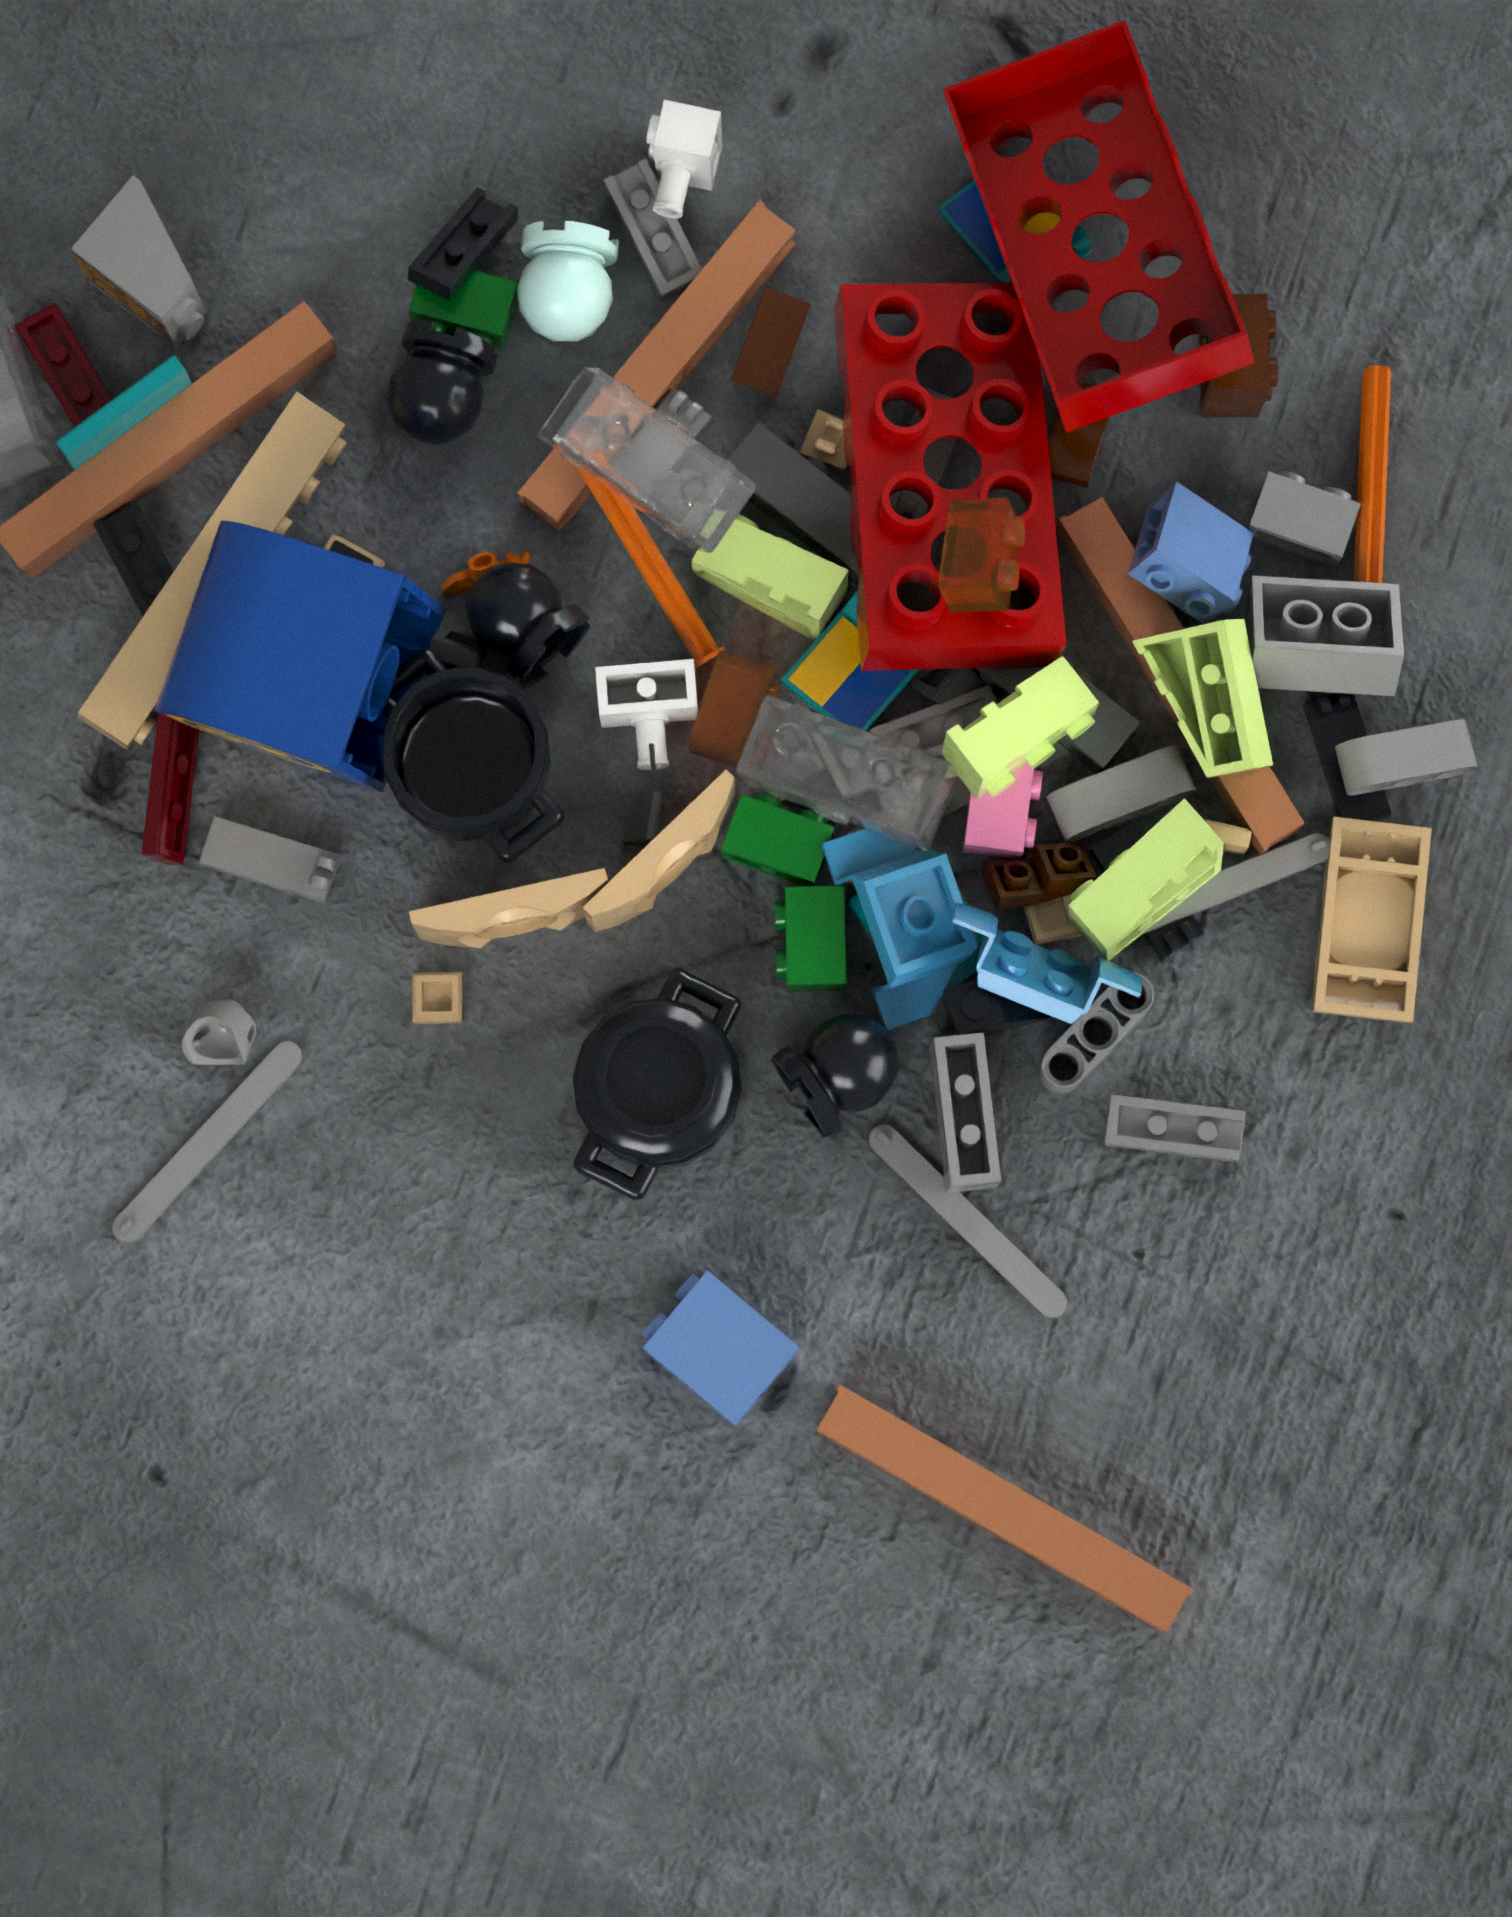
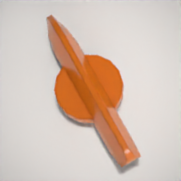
M523 551L520 555H513L509 552L505 553L506 559L497 560L493 553H478L468 561L469 567L467 570L452 574L441 585L442 594L444 597H450L470 591L473 583L492 566L503 563L529 564L530 554L527 551Z

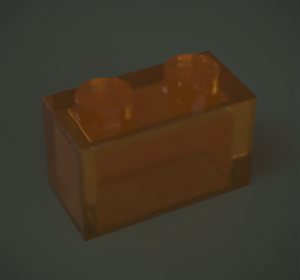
M1008 498L950 500L938 579V588L950 612L1009 610L1011 590H1017L1019 585V568L1015 559L1017 548L1024 545L1025 527L1023 519L1016 517Z
M719 651L688 741L689 753L745 770L749 757L758 759L766 731L760 730L759 726L764 711L773 714L781 690L780 685L774 684L775 668Z

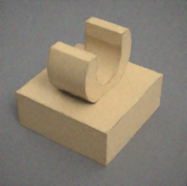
M818 409L801 448L800 455L806 459L813 456L824 463L829 469L845 475L849 461H845L844 419Z

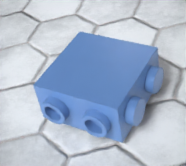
M1176 481L1147 507L1128 575L1202 624H1207L1221 613H1230L1238 604L1242 596V590L1239 588L1242 575L1251 562V555L1248 553L1254 533Z

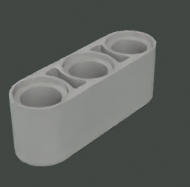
M1464 719L1359 737L1335 746L1347 795H1359L1455 777L1478 768L1466 720Z
M1171 745L1068 784L1053 791L1046 798L1064 841L1073 842L1190 796L1197 790L1178 745Z
M1134 973L1140 976L1142 980L1141 995L1143 1004L1140 1008L1130 1010L1121 1006L1117 998L1119 989L1109 986L1092 1003L1089 1011L1084 1015L1082 1014L1048 1049L1039 1065L1038 1071L1040 1081L1046 1089L1058 1094L1069 1093L1074 1090L1142 1020L1153 1004L1155 995L1153 985L1148 978L1139 973ZM1089 1022L1102 1023L1108 1029L1109 1041L1103 1045L1089 1043L1083 1034L1084 1025ZM1057 1057L1069 1059L1075 1066V1077L1068 1081L1057 1080L1050 1073L1049 1062Z

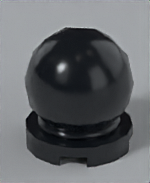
M414 320L407 323L402 339V346L411 355L398 363L390 378L388 405L395 423L411 438L436 445L451 442L470 431L479 417L483 399V386L479 376L486 377L494 373L499 354H493L495 349L493 344L466 330L456 327L454 336L431 331L434 324L433 321Z
M503 563L492 566L473 583L466 602L469 628L478 643L498 657L512 658L507 672L523 688L530 687L545 678L548 673L542 667L559 652L567 658L583 640L591 626L587 622L590 618L576 604L562 608L561 594L548 575L531 564Z
M845 1013L822 1021L807 1035L802 1052H795L789 1045H785L771 1059L788 1091L791 1092L798 1087L807 1100L809 1109L803 1113L823 1138L842 1128L838 1117L841 1114L840 1111L860 1112L878 1104L891 1089L899 1069L896 1045L887 1030L881 1024L864 1015Z

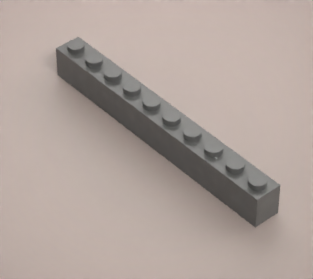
M758 422L722 464V479L820 557L848 569V579L859 587L858 562L856 552L852 551L849 517L852 486H847L846 489L842 488L830 478L832 472L824 463L813 456L806 459L793 449L795 444L786 433L774 426L769 430ZM931 548L932 562L944 577L957 582L971 581L970 578L961 575L958 579L945 569V560ZM906 583L897 589L898 599L903 606L911 611L926 612L936 606L933 592L923 584ZM1076 665L1073 669L1099 702L1097 710L1092 716L1095 723L1072 740L1067 734L1057 742L1068 750L1072 756L1097 774L1109 767L1136 734L1141 722L1135 718L1137 712L1128 702L1116 695L1112 699L1096 687L1098 685L1096 678L1086 669ZM1045 667L972 669L983 680L981 684L984 686L990 685L993 693L1003 700L1015 691L1017 685Z

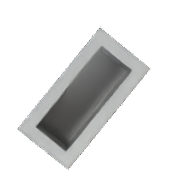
M1268 471L1247 527L1248 530L1254 533L1252 540L1336 569L1343 557L1361 503L1351 500L1352 496L1341 489L1325 487L1321 490L1305 484V479L1295 473L1279 471L1275 474Z

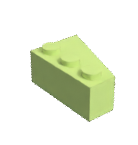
M720 512L691 561L692 573L813 641L831 623L847 595L848 569L797 547L784 538L775 537L760 530L753 521L740 514H734L731 517Z
M1244 619L1221 620L1132 641L1138 653L1143 654L1157 679L1155 684L1161 695L1166 696L1179 719L1177 724L1207 778L1230 775L1273 765Z
M1064 656L1017 685L1015 691L997 705L992 701L979 711L982 716L964 729L957 724L946 731L941 754L977 800L987 792L992 797H995L1016 781L1013 773L1028 763L1031 768H1035L1047 760L1056 751L1052 745L1068 734L1073 740L1088 730L1095 723L1092 716L1095 714L1099 702Z
M1184 798L1130 849L1118 855L1110 863L1108 869L1095 881L1090 879L1073 892L1070 896L1072 902L1068 905L1069 919L1103 959L1109 961L1221 871L1224 842Z

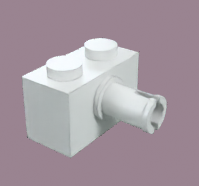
M664 100L660 116H651L647 133V144H650L648 161L655 162L656 179L660 180L656 201L653 204V211L667 218H681L688 186L712 191L722 149L721 112Z
M694 659L595 667L601 727H635L638 753L637 768L651 770V749H654L656 769L668 767L665 725L669 722L699 720Z

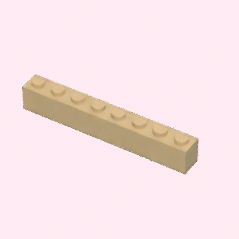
M296 391L78 711L79 719L127 751L134 741L141 746L144 744L157 724V720L151 716L154 713L220 521L242 523L285 536L293 523L287 515L297 501L305 506L320 483L319 480L314 478L316 472L323 462L332 466L344 449L347 442L340 437L344 432L346 424Z

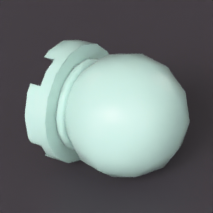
M543 221L526 225L522 233L521 250L525 256L532 260L522 270L517 286L520 313L534 332L551 341H579L592 335L604 322L613 301L611 279L604 267L611 266L616 262L619 245L618 239L609 240L610 231L591 224L565 221L564 230H544Z

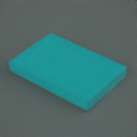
M176 356L169 357L58 439L56 444L73 471L190 386L192 382L186 369Z

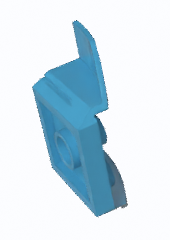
M868 829L822 843L821 846L835 886L851 880L854 882L888 982L871 989L883 1027L888 1031L930 1016L958 964L964 963L978 948L973 930L952 922L955 904L964 903L947 854L930 850L920 852Z
M956 903L954 906L952 922L983 935L976 965L978 987L1069 1024L1079 1019L1081 1014L1084 1015L1089 1011L1101 983L1136 997L1141 995V977L1119 965L1095 956L1089 968L1086 964L1079 962L1069 952L1060 949H1053L1051 951L1035 945L1022 933L1016 931L1004 932L997 929L998 918L996 915L960 903Z

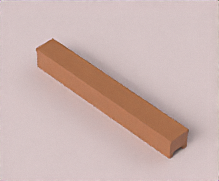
M761 200L757 202L517 492L520 507L531 511L558 533L562 531L592 494L574 464L575 456L583 450L595 446L608 466L614 462L673 388L679 389L796 247V243L791 240L796 234L794 228L767 209L765 203Z
M303 301L0 525L1 545L21 571L24 570L31 580L96 533L97 531L93 523L104 520L127 508L131 503L142 499L337 353L332 342L334 340L333 336L306 302Z
M1100 497L1067 517L1064 515L1059 518L1056 533L1186 741L1177 724L1179 719L1166 696L1161 695L1155 684L1157 679L1143 654L1138 653L1132 642L1133 640L1181 630L1184 627L1165 598L1128 575L1135 549L1103 497ZM1270 766L1230 775L1208 777L1237 826L1252 831L1249 845L1256 856L1266 853L1269 849L1297 834L1300 831L1298 828L1305 824Z
M838 1386L835 1392L837 1395L816 1432L1160 1632L1164 1631L1167 1633L1186 1597L1190 1596L1194 1589L844 1386Z

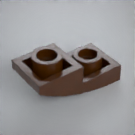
M765 286L731 380L776 397L807 316L810 303Z
M1083 382L1081 384L1082 389L1094 386ZM1058 415L1048 446L1051 478L1088 488L1101 453L1102 440L1111 417L1066 433L1061 417Z
M1082 841L1036 844L1032 858L986 861L982 872L983 880L996 911L1032 906L1064 897L1073 893L1090 879L1095 881L1097 878Z

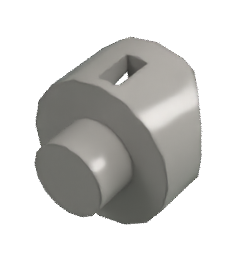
M223 999L204 1002L196 1007L182 1039V1051L188 1061L196 1065L245 1064L256 1037V1024L251 1016L245 1012L244 1008L233 1000Z

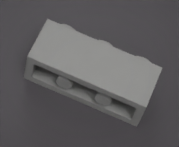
M984 1033L934 1037L929 1050L946 1193L996 1188L1001 1182Z

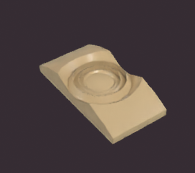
M727 770L720 774L583 906L587 924L595 932L620 925L652 909L659 892L672 883L697 856L711 852L728 820L735 800V778Z
M1342 817L1332 818L1329 835V858L1325 863L1323 877L1322 913L1315 957L1312 1012L1413 1023L1432 828Z
M605 868L417 909L409 911L411 924L421 940L447 946L482 948L494 938L520 935L543 927L563 930L585 917L583 906L608 883Z

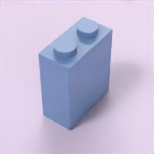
M708 1270L701 1278H698L693 1273L674 1295L680 1303L667 1317L660 1312L645 1329L642 1336L648 1341L642 1348L734 1427H737L797 1355L800 1347Z

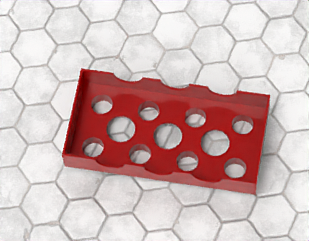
M1126 20L943 88L953 122L1066 433L1255 364L1247 331L1226 277H1223L1196 200L1194 197L1192 198L1175 146L1166 123L1161 118L1145 69ZM1115 103L1122 107L1121 112L1108 122L1094 123L1086 119L1088 113L1100 104ZM1025 137L1032 141L1028 149L1018 156L1003 157L996 154L999 146L1010 138ZM1065 138H1084L1087 142L1095 145L1099 151V163L1093 174L1084 181L1071 185L1059 184L1048 178L1043 170V160L1049 148ZM1131 179H1145L1152 183L1148 192L1136 199L1125 200L1115 195L1119 186ZM1053 213L1060 217L1057 225L1046 233L1031 234L1024 230L1026 223L1037 214ZM1097 214H1110L1123 221L1128 228L1129 237L1125 248L1116 257L1104 262H1089L1080 258L1072 248V235L1076 227L1086 218ZM1161 256H1173L1182 261L1181 266L1175 273L1164 278H1154L1144 273L1147 265ZM1081 290L1089 294L1087 302L1076 311L1064 313L1052 308L1054 301L1064 292ZM1128 292L1142 293L1153 299L1158 307L1159 316L1155 327L1146 336L1135 341L1124 342L1109 337L1101 326V315L1105 306L1120 294ZM1190 335H1204L1213 340L1212 343L1177 355L1174 353L1177 344ZM1110 369L1119 374V377L1087 389L1081 388L1085 377L1093 371Z
M1012 283L841 284L834 308L838 372L843 374L845 392L843 439L845 461H849L851 471L852 496L849 517L852 551L856 552L858 562L859 587L856 609L861 671L1048 666L1061 657L1066 647V634L1041 362ZM974 313H1000L1007 319L1010 330L1001 335L986 334L976 327L972 315ZM878 314H904L912 322L914 330L905 336H891L878 327L875 317ZM935 348H950L961 353L969 361L973 370L971 387L966 393L954 399H940L930 395L919 384L916 376V365L921 356ZM988 399H1002L1014 407L1018 420L1006 426L993 424L983 416L980 404ZM892 400L907 401L917 408L921 421L910 427L894 425L885 417L882 406ZM951 437L969 443L976 450L981 461V471L977 480L970 486L959 490H949L936 485L926 474L923 464L924 453L933 442ZM998 489L1012 490L1023 499L1026 505V512L1017 517L1002 516L990 506L988 494ZM899 491L915 492L926 501L929 512L917 519L904 518L893 510L889 497ZM950 529H965L978 535L985 543L989 553V563L983 574L967 582H957L944 577L935 568L931 559L932 544L941 533ZM1005 581H1018L1031 590L1035 604L1025 610L1008 608L999 600L996 594V586ZM906 583L923 584L933 592L936 606L926 612L911 611L903 606L898 599L897 589Z

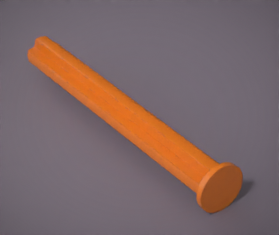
M1370 365L1367 369H1364L1362 374L1357 502L1361 503L1356 517L1354 582L1382 583L1391 393V370L1386 366Z
M592 446L578 453L574 458L575 466L694 659V668H698L726 650L725 646L720 648L717 646L598 448Z

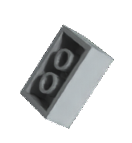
M1252 576L1244 618L1258 688L1395 696L1404 659L1399 584Z

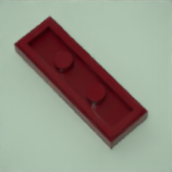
M56 302L14 325L74 428L113 399Z
M158 713L141 855L168 865H183L200 730Z

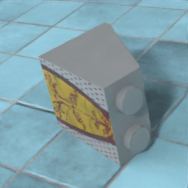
M132 175L73 245L71 250L87 281L173 347L177 348L183 339L190 340L198 333L204 323L203 315L206 311L193 281L141 181Z

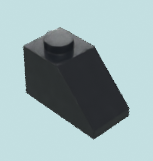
M977 980L945 988L942 995L953 1036L984 1033V1036L1051 1018L1050 1015L978 987Z

